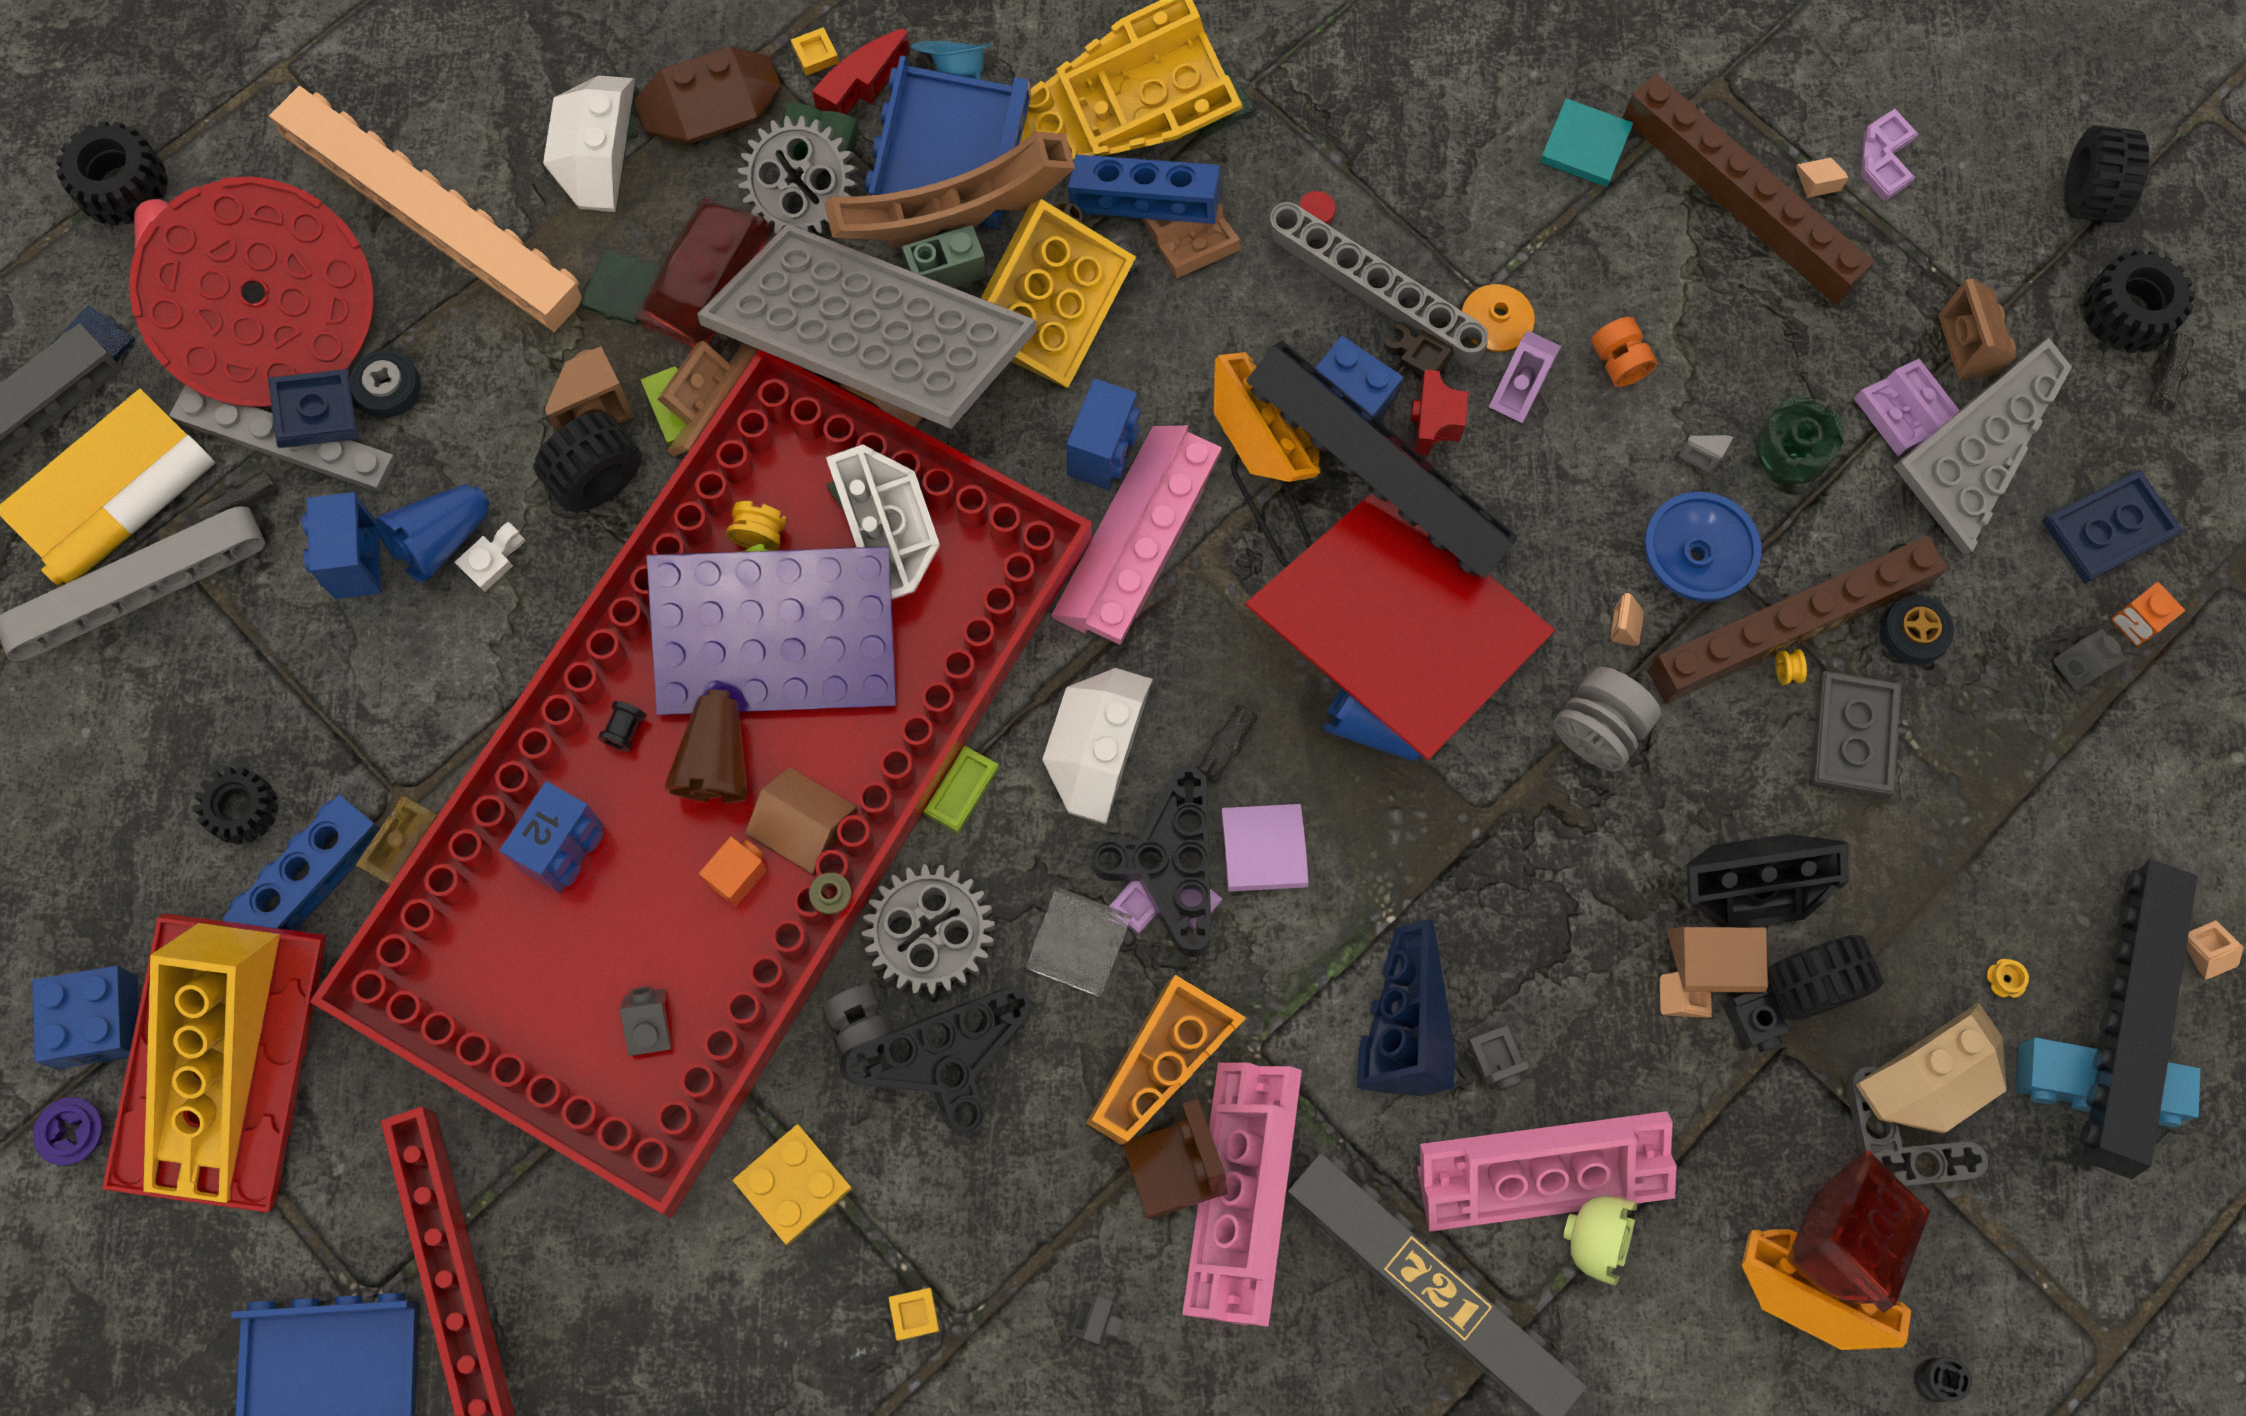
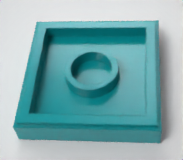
M1566 98L1540 163L1608 187L1633 123Z

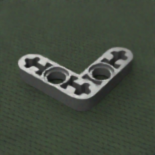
M1867 1066L1854 1071L1848 1077L1846 1090L1862 1171L1870 1185L1877 1189H1893L1962 1182L1981 1177L1986 1172L1988 1167L1987 1154L1975 1142L1961 1141L1903 1147L1898 1123L1883 1121L1886 1125L1885 1136L1882 1139L1873 1138L1866 1129V1122L1870 1116L1876 1115L1872 1109L1863 1110V1106L1868 1103L1855 1084L1878 1068ZM1920 1153L1929 1155L1935 1163V1171L1931 1177L1921 1175L1916 1169L1915 1160ZM1964 1154L1966 1157H1973L1974 1165L1969 1166L1968 1169L1965 1165L1947 1168V1159L1958 1158ZM1883 1158L1885 1165L1903 1163L1904 1171L1887 1175L1886 1180L1884 1174L1877 1173L1876 1166L1882 1164Z

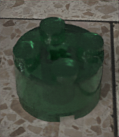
M1808 396L1790 398L1782 402L1775 409L1756 438L1758 460L1772 481L1777 484H1806L1816 480L1825 472L1840 452L1845 439L1844 424L1835 409L1829 405L1824 407L1814 402L1815 398Z

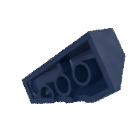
M1427 919L1396 928L1382 972L1386 978L1380 1000L1374 999L1370 1010L1375 1015L1369 1036H1362L1359 1046L1357 1087L1361 1090L1423 1096L1454 1089L1455 1047L1434 922Z

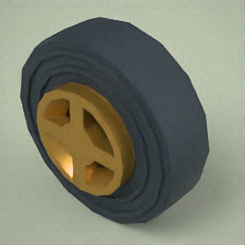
M1915 595L1904 597L1890 606L1882 618L1880 633L1883 644L1893 656L1902 662L1919 665L1931 663L1947 651L1953 641L1955 628L1951 615L1942 604L1932 598ZM1910 629H1914L1918 633V637Z

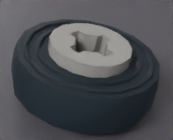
M389 350L372 352L360 359L353 368L349 380L351 394L360 408L373 416L383 418L399 416L409 410L418 400L421 390L420 375L411 360L399 352ZM390 378V380H389L388 382H385V383H381V382H380V381H382V380H384V379Z

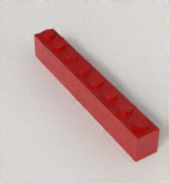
M421 1106L380 1120L455 1416H515L437 1114Z

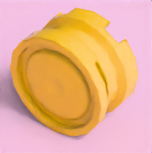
M752 501L736 502L731 513L734 519L733 525L727 528L726 536L735 544L747 549L756 544H764V549L778 550L780 547L779 532L785 529L787 519L786 516L780 518L781 511L771 506L762 504L760 508L753 506Z

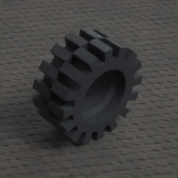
M231 766L223 768L224 775L218 771L210 774L214 779L211 784L205 779L200 784V786L206 789L204 794L196 792L195 799L200 802V805H194V812L200 816L196 818L199 824L226 843L231 841L234 844H242V839L249 843L256 840L254 833L257 832L263 836L268 832L263 826L266 822L273 825L276 819L270 814L271 812H278V805L273 802V800L278 798L276 793L271 790V785L252 770L248 771L244 767H237V771ZM235 792H246L250 797V806L246 813L238 819L225 818L222 807L226 799Z

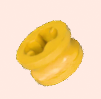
M1793 649L1791 654L1786 650L1778 651L1775 668L1780 684L1789 685L1791 680L1796 684L1804 683L1807 676V664L1802 650Z

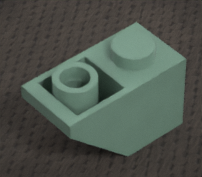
M973 225L902 246L911 272L955 288L986 278L985 256Z

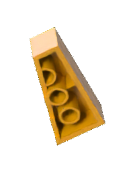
M1174 975L1163 988L1086 1124L1120 1145L1127 1143L1193 1075L1200 1065L1216 1051L1222 1042L1238 1028L1246 1017L1177 975Z

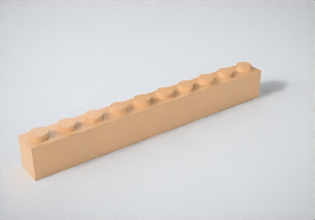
M298 86L269 115L282 137L551 331L555 332L584 301L577 287L579 282L569 271L563 268L558 271L551 266L550 260L541 251L535 248L530 251L523 246L522 240L513 231L507 228L502 231L495 226L494 220L481 209L474 211L457 191L453 189L446 191L430 172L425 169L421 172L418 171L402 152L396 150L393 153L386 148V144L374 132L369 130L365 133L349 114L344 111L340 114L334 111L331 104L321 94L315 92L312 95L301 86Z

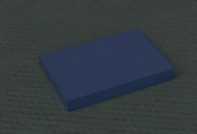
M2140 469L2048 515L2042 520L2084 584L2178 537L2184 532Z

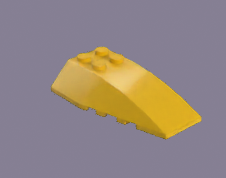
M1159 0L1117 21L1111 26L1112 31L1100 40L1094 39L1085 46L1086 51L1071 63L1066 61L1056 69L1057 74L1045 83L1040 81L1030 89L1031 98L1021 142L1034 132L1066 134L1074 162L1075 155L1106 156L1177 140L1242 109L1243 106L1229 76L1225 75L1209 42L1193 0Z

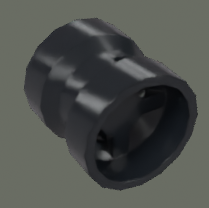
M1929 1358L1923 1360L1917 1366L1914 1373V1383L1918 1392L1932 1402H1957L1963 1400L1970 1393L1972 1376L1969 1368L1956 1358Z

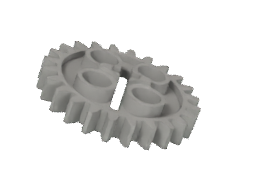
M785 116L784 127H781L778 122L772 120V132L770 134L759 128L758 132L762 140L759 143L748 140L749 145L754 149L753 153L741 154V157L749 162L748 167L738 168L739 173L747 176V181L738 184V187L750 191V194L743 199V203H755L756 206L750 214L753 217H759L764 214L761 225L766 228L775 222L774 233L776 234L787 224L812 233V227H814L820 234H825L824 222L827 221L829 223L824 203L831 196L853 197L847 193L848 188H855L859 185L857 182L849 179V175L857 172L858 168L846 163L854 154L851 151L841 152L846 140L840 137L832 141L835 129L829 126L821 133L822 122L817 119L813 121L810 128L808 119L805 116H800L797 126H795L793 119L789 116ZM800 142H806L808 145L807 156L800 161H796L793 155L794 147ZM778 151L783 152L792 168L803 173L801 179L819 198L818 204H814L803 186L793 183L796 177L778 158ZM777 165L780 170V177L776 183L768 184L766 171L769 167ZM823 171H829L831 184L827 189L819 190L816 185L817 176ZM800 194L803 199V207L798 213L792 214L788 206L789 200L792 196Z
M923 864L920 876H915L910 867L906 868L907 880L902 882L897 876L892 875L891 879L894 888L889 890L881 885L878 887L883 900H869V904L876 911V914H867L863 917L865 923L873 926L872 929L862 932L865 940L874 941V943L865 948L867 956L879 955L872 963L874 970L887 967L883 975L884 981L888 983L895 977H898L897 989L900 992L910 983L912 984L915 997L919 996L923 987H928L929 993L933 998L936 996L937 986L943 985L948 994H952V981L957 980L962 986H967L964 975L967 971L977 976L980 974L975 961H989V955L982 950V947L994 946V939L984 934L995 929L993 921L983 920L992 913L991 905L979 906L985 899V893L979 891L971 894L974 881L969 879L961 885L959 883L960 871L958 870L947 878L945 877L943 865L939 866L935 875H930L926 864ZM932 895L943 896L946 899L945 905L938 911L927 910L924 907V903L928 897ZM958 909L960 911L958 916L945 920L953 910ZM899 917H906L912 921L910 929L903 934H896L890 930L892 922ZM928 923L931 928L935 927L936 935L930 938L928 934H923V925ZM955 927H961L968 932V937L963 943L952 944L946 940L948 932ZM915 939V941L908 946V949H906L903 952L898 951L899 946H901L902 944H907ZM920 950H928L934 954L932 963L926 967L915 966L912 963V959Z

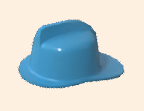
M922 41L911 44V49L930 53L937 72L980 80L981 72L984 68V48L990 47L991 44L972 45L951 41Z

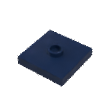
M348 369L268 378L275 438L278 448L358 439Z

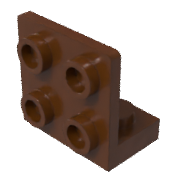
M1199 1099L1182 1103L1185 1119L1178 1121L1177 1125L1131 1139L1123 1144L1124 1152L1148 1219L1228 1194L1225 1171Z

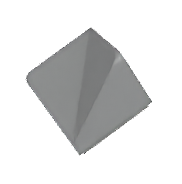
M1690 434L1678 456L1709 473H1713L1733 437L1727 435L1694 436Z

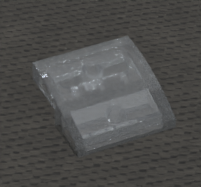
M1057 887L1052 895L1042 927L1037 933L1026 969L1102 997L1132 915Z

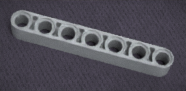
M1283 202L1273 208L1270 214L1271 236L1277 245L1396 322L1405 324L1416 335H1419L1424 330L1449 344L1454 349L1452 358L1465 365H1473L1483 358L1488 343V332L1480 322L1298 205L1291 202ZM1284 220H1290L1296 224L1291 229H1282L1278 226ZM1316 239L1324 241L1326 245L1323 248L1314 249L1308 243ZM1343 259H1351L1356 265L1350 269H1345L1338 263ZM1380 278L1387 285L1382 288H1374L1368 282L1372 279ZM1404 298H1411L1418 305L1413 308H1405L1399 304V301ZM1434 318H1442L1449 325L1444 328H1436L1430 324V321ZM1464 338H1474L1479 342V346L1476 348H1466L1462 345L1461 340Z
M239 506L225 510L0 615V641L6 656L12 661H23L40 655L258 553L264 548L265 540L250 508Z

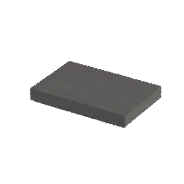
M1823 671L1820 674L1811 785L1886 798L1894 795L1901 683Z

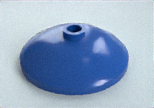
M1688 492L1666 501L1652 516L1644 537L1646 559L1656 578L1673 593L1694 601L1713 602L1737 594L1754 577L1761 560V540L1753 520L1732 500L1710 492ZM1690 553H1698L1701 557V560H1694L1691 557Z

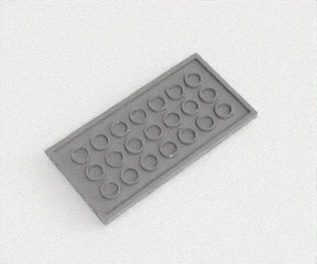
M787 224L698 313L700 325L950 429L953 428L1037 331L1035 319L790 224Z

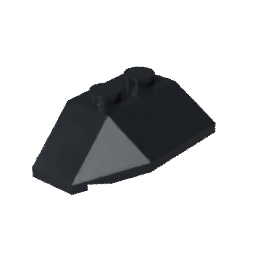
M1794 834L1711 845L1686 864L1688 902L1720 927L1750 928L1804 920L1826 902L1837 888L1841 889L1849 882L1848 844L1845 841Z

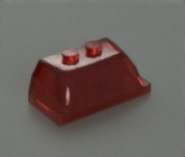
M704 197L671 247L644 302L635 315L638 324L692 347L701 341H705L708 344L715 331L700 325L698 313L762 250L772 232L770 224L763 216L741 208L722 205Z
M1867 1150L1837 1173L1817 1192L1787 1256V1261L1827 1296L1854 1304H1874L1884 1313L1895 1306L1898 1301L1930 1210Z

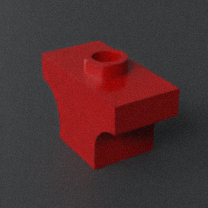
M1425 369L1419 387L1418 400L1413 399L1411 405L1410 422L1416 423L1414 450L1421 455H1429L1431 447L1437 442L1445 440L1460 442L1466 427L1469 392L1453 390L1447 387L1440 377V371Z

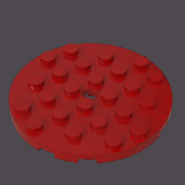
M260 177L220 179L221 181L212 182L200 187L195 186L180 194L168 203L169 205L158 214L154 221L148 224L140 237L131 263L129 278L131 307L144 342L161 365L179 381L196 392L219 402L237 406L267 408L271 407L268 378L343 370L351 366L364 346L372 322L374 308L372 278L365 255L352 231L341 218L318 198L290 184ZM258 283L264 287L265 296L260 302L251 304L244 300L242 291L247 284Z

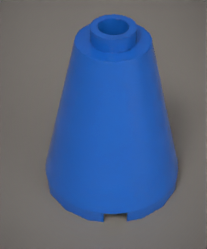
M463 484L386 512L375 519V521L379 522L375 527L383 544L395 561L401 558L405 563L409 564L410 566L404 571L415 581L424 583L438 571L488 516L487 507L490 503L479 487L475 486L472 488L468 484Z
M1340 688L1327 711L1333 718L1330 724L1323 721L1322 730L1412 762L1418 757L1425 759L1349 693Z

